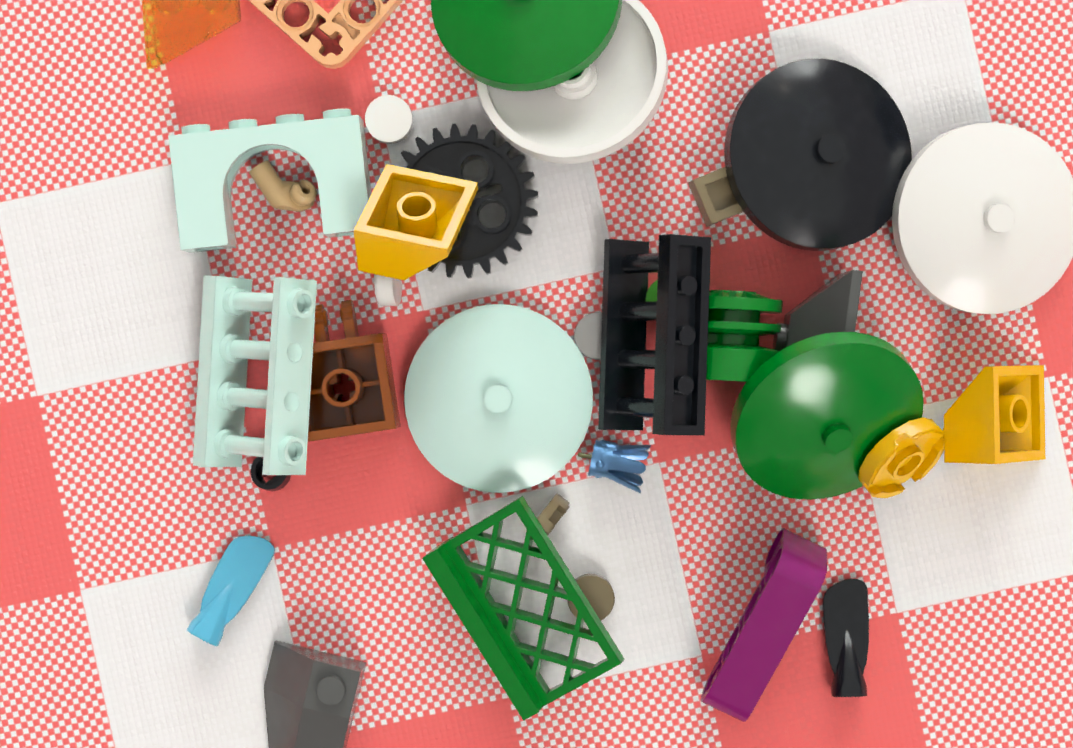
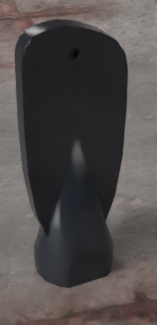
M846 579L827 589L823 597L825 643L829 663L834 673L831 694L833 697L867 696V685L863 673L867 662L869 645L868 590L865 582L862 580Z

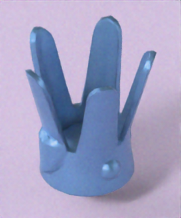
M596 439L592 455L578 453V457L591 460L588 476L609 478L641 494V490L637 486H641L643 481L636 474L644 473L646 467L642 462L635 460L647 459L649 453L645 450L649 449L651 445H618L615 442L599 441Z

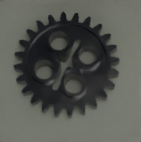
M452 124L450 137L444 139L440 131L434 128V143L428 145L424 140L417 137L415 141L420 152L416 156L404 150L401 152L403 158L408 163L406 168L465 180L463 177L464 166L471 160L479 159L488 164L489 173L485 180L478 183L477 193L495 184H500L502 190L499 193L473 200L470 211H468L462 224L461 235L453 244L449 256L428 267V271L433 273L440 263L446 264L447 277L452 278L457 266H463L466 277L471 279L474 265L480 264L487 275L491 274V259L496 258L506 266L508 260L504 250L509 247L514 251L521 252L523 249L515 239L518 234L531 236L533 233L523 221L524 218L538 217V211L526 206L527 201L539 197L538 191L524 188L525 184L535 178L534 173H519L518 169L525 162V156L522 154L510 159L508 154L511 151L512 145L506 141L501 146L496 147L494 145L496 140V132L494 130H491L482 140L478 139V130L475 124L471 125L467 136H461L457 125ZM490 203L499 204L506 211L504 222L496 228L485 227L479 220L480 211Z

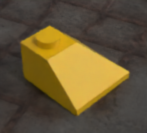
M386 164L353 230L358 271L406 280L447 258L478 191V182Z
M1044 365L985 366L944 414V428L942 430L945 434L942 438L946 441L944 445V462L1001 464L1046 459Z

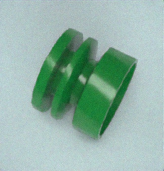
M709 290L706 380L747 382L764 362L779 352L771 348L759 346V336L781 333L782 326L760 323V314L782 313V300L770 299L756 292Z

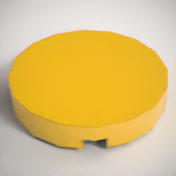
M924 417L910 420L895 428L882 438L867 454L859 469V481L872 497L888 498L902 493L905 490L901 485L910 478L915 482L919 479L921 480L936 465L945 448L946 441L942 438L945 435L944 432L932 419Z

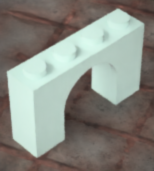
M332 109L322 112L323 119L304 121L303 114H286L275 117L276 124L257 126L256 119H240L228 122L229 129L210 131V125L194 124L181 127L182 134L168 135L180 250L195 253L236 248L231 202L234 179L238 171L249 159L269 150L294 152L304 157L312 167L319 189L323 234L329 238L354 235L353 230L372 194L364 121L359 115H351V109Z

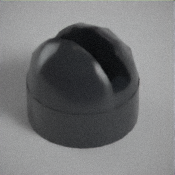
M263 457L255 458L251 465L250 473L253 482L266 491H278L284 488L290 481L291 475H277L268 482H265L264 477L268 475H262Z

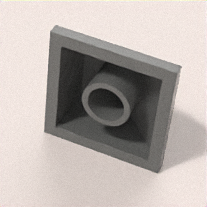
M850 270L836 275L785 315L784 324L777 323L782 325L781 333L774 334L773 349L781 351L798 341L820 334L855 332L863 271Z

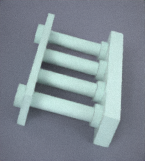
M204 275L193 466L242 467V455L263 457L262 475H306L317 281L274 277L273 293L252 292L253 279ZM251 311L272 312L270 341L249 340ZM248 359L269 361L267 390L246 388ZM245 407L266 409L264 438L244 436Z

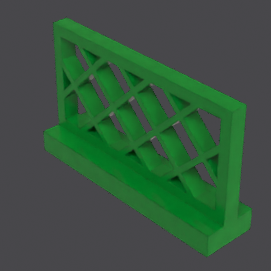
M523 496L455 537H451L422 558L523 721L537 714L543 706L613 669L624 661L623 655ZM515 512L527 529L524 544L500 537L503 520ZM494 525L492 535L483 532ZM470 539L490 544L486 566L470 562L460 545ZM533 540L538 546V548L532 546ZM498 547L522 553L518 575L494 569ZM530 556L544 559L548 562L552 569L550 585L525 578ZM492 578L515 585L511 606L495 602L489 592ZM558 581L561 583L563 588L557 587ZM523 587L547 594L543 616L519 609ZM555 597L573 602L578 610L575 625L551 618ZM517 619L541 626L537 647L519 641L514 632ZM584 622L586 623L589 629L583 628ZM549 628L573 635L569 656L544 649ZM580 638L598 642L607 658L597 664L576 659ZM529 655L534 657V661L531 660ZM542 659L566 666L564 680L561 684L551 689L548 687L539 672ZM574 669L582 671L572 677Z

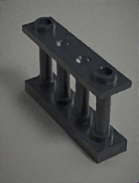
M674 234L659 235V253H649V242L605 239L599 430H643V417L653 418L652 434L705 436L711 237ZM658 272L657 301L645 302L648 291V273ZM646 321H656L655 350H646ZM645 369H655L654 399L644 398Z

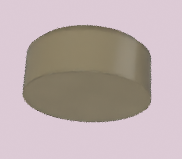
M584 574L576 578V582L599 619L603 620L612 611L615 602L614 592L610 583L604 577L597 574ZM567 600L570 611L577 618L578 610L572 601Z

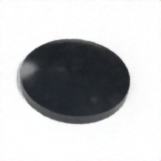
M805 59L791 62L773 70L757 81L737 104L728 124L724 147L725 168L730 188L747 217L760 230L773 239L791 247L811 251H827L857 243L879 230L892 217L893 203L899 182L904 171L912 161L911 143L906 123L888 92L876 80L858 68L829 59Z

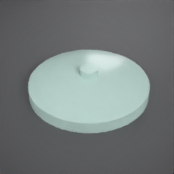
M490 304L470 308L455 314L437 326L427 336L414 355L409 367L405 383L404 406L411 435L421 453L436 470L455 483L470 489L490 493H507L520 491L542 483L560 471L571 460L588 431L593 408V389L589 369L582 353L572 338L560 326L544 315L524 307L508 304Z

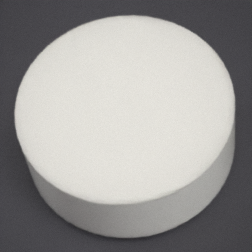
M383 95L374 99L368 106L365 113V124L370 134L376 140L385 144H395L401 142L410 134L413 127V114L403 99L394 95Z
M374 274L375 296L380 306H399L402 297V280Z

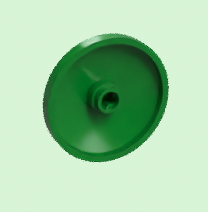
M431 0V11L435 29L452 60L465 73L481 83L509 91L541 90L556 86L581 73L600 56L610 42L617 28L622 8V0Z
M831 332L816 335L782 349L764 362L748 379L740 391L732 411L730 423L732 444L745 472L754 482L769 492L787 498L805 500L838 496L863 486L858 479L859 469L867 454L882 438L904 423L922 418L923 391L920 381L907 359L890 343L878 337L858 332Z

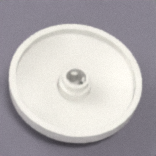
M622 0L620 18L610 42L600 56L578 75L556 86L534 91L503 90L476 80L477 89L483 108L498 133L516 149L531 157L551 163H584L601 159L622 149L639 136L649 125L657 113L665 94L668 79V59L662 33L649 10L639 0Z
M991 122L963 126L935 138L919 151L904 171L895 194L892 210V231L897 253L905 270L916 285L928 296L958 311L977 314H999L1025 307L1039 299L1058 282L1073 258V177L1063 159L1047 142L1037 135L1020 127L1004 123Z

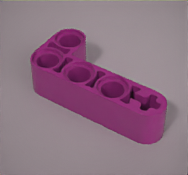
M785 528L779 531L768 552L764 576L716 662L703 689L701 702L742 722L749 718L822 587L827 573V549Z

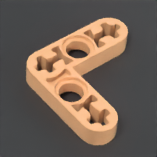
M274 0L248 1L319 64L326 68L336 69L346 65L403 0H389L386 4H383L382 0H371L376 5V14L372 20L366 23H357L350 16V7L356 0H340L329 14L314 0H278L273 11H270L268 7L275 3ZM300 2L308 6L310 11L309 19L303 26L291 27L285 23L284 11L291 3ZM321 18L326 22L321 24L319 29L332 40L338 35L342 37L339 45L343 51L338 56L332 52L325 57L321 55L325 48L313 34L308 42L303 40L304 37L315 30Z

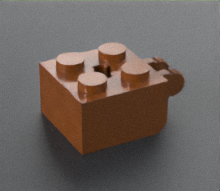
M352 300L341 301L340 317L344 326L345 339L330 341L327 312L323 304L316 305L314 335L316 343H313L308 442L401 427L387 334L378 333L359 336ZM342 374L349 375L348 381H354L355 391L350 392V400L348 401L341 400L343 394H335L334 384L341 382Z

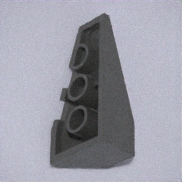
M276 640L264 684L269 748H346L367 662Z

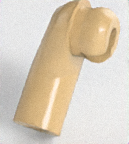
M269 160L258 164L249 172L269 204L275 209L302 212L311 208L315 202L317 190L312 182L303 179L300 182L281 180Z

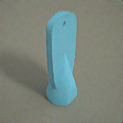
M240 536L228 545L208 583L202 599L200 613L191 621L187 628L189 633L211 645H219L225 626L235 618L246 604L275 554V548L268 540L256 536Z

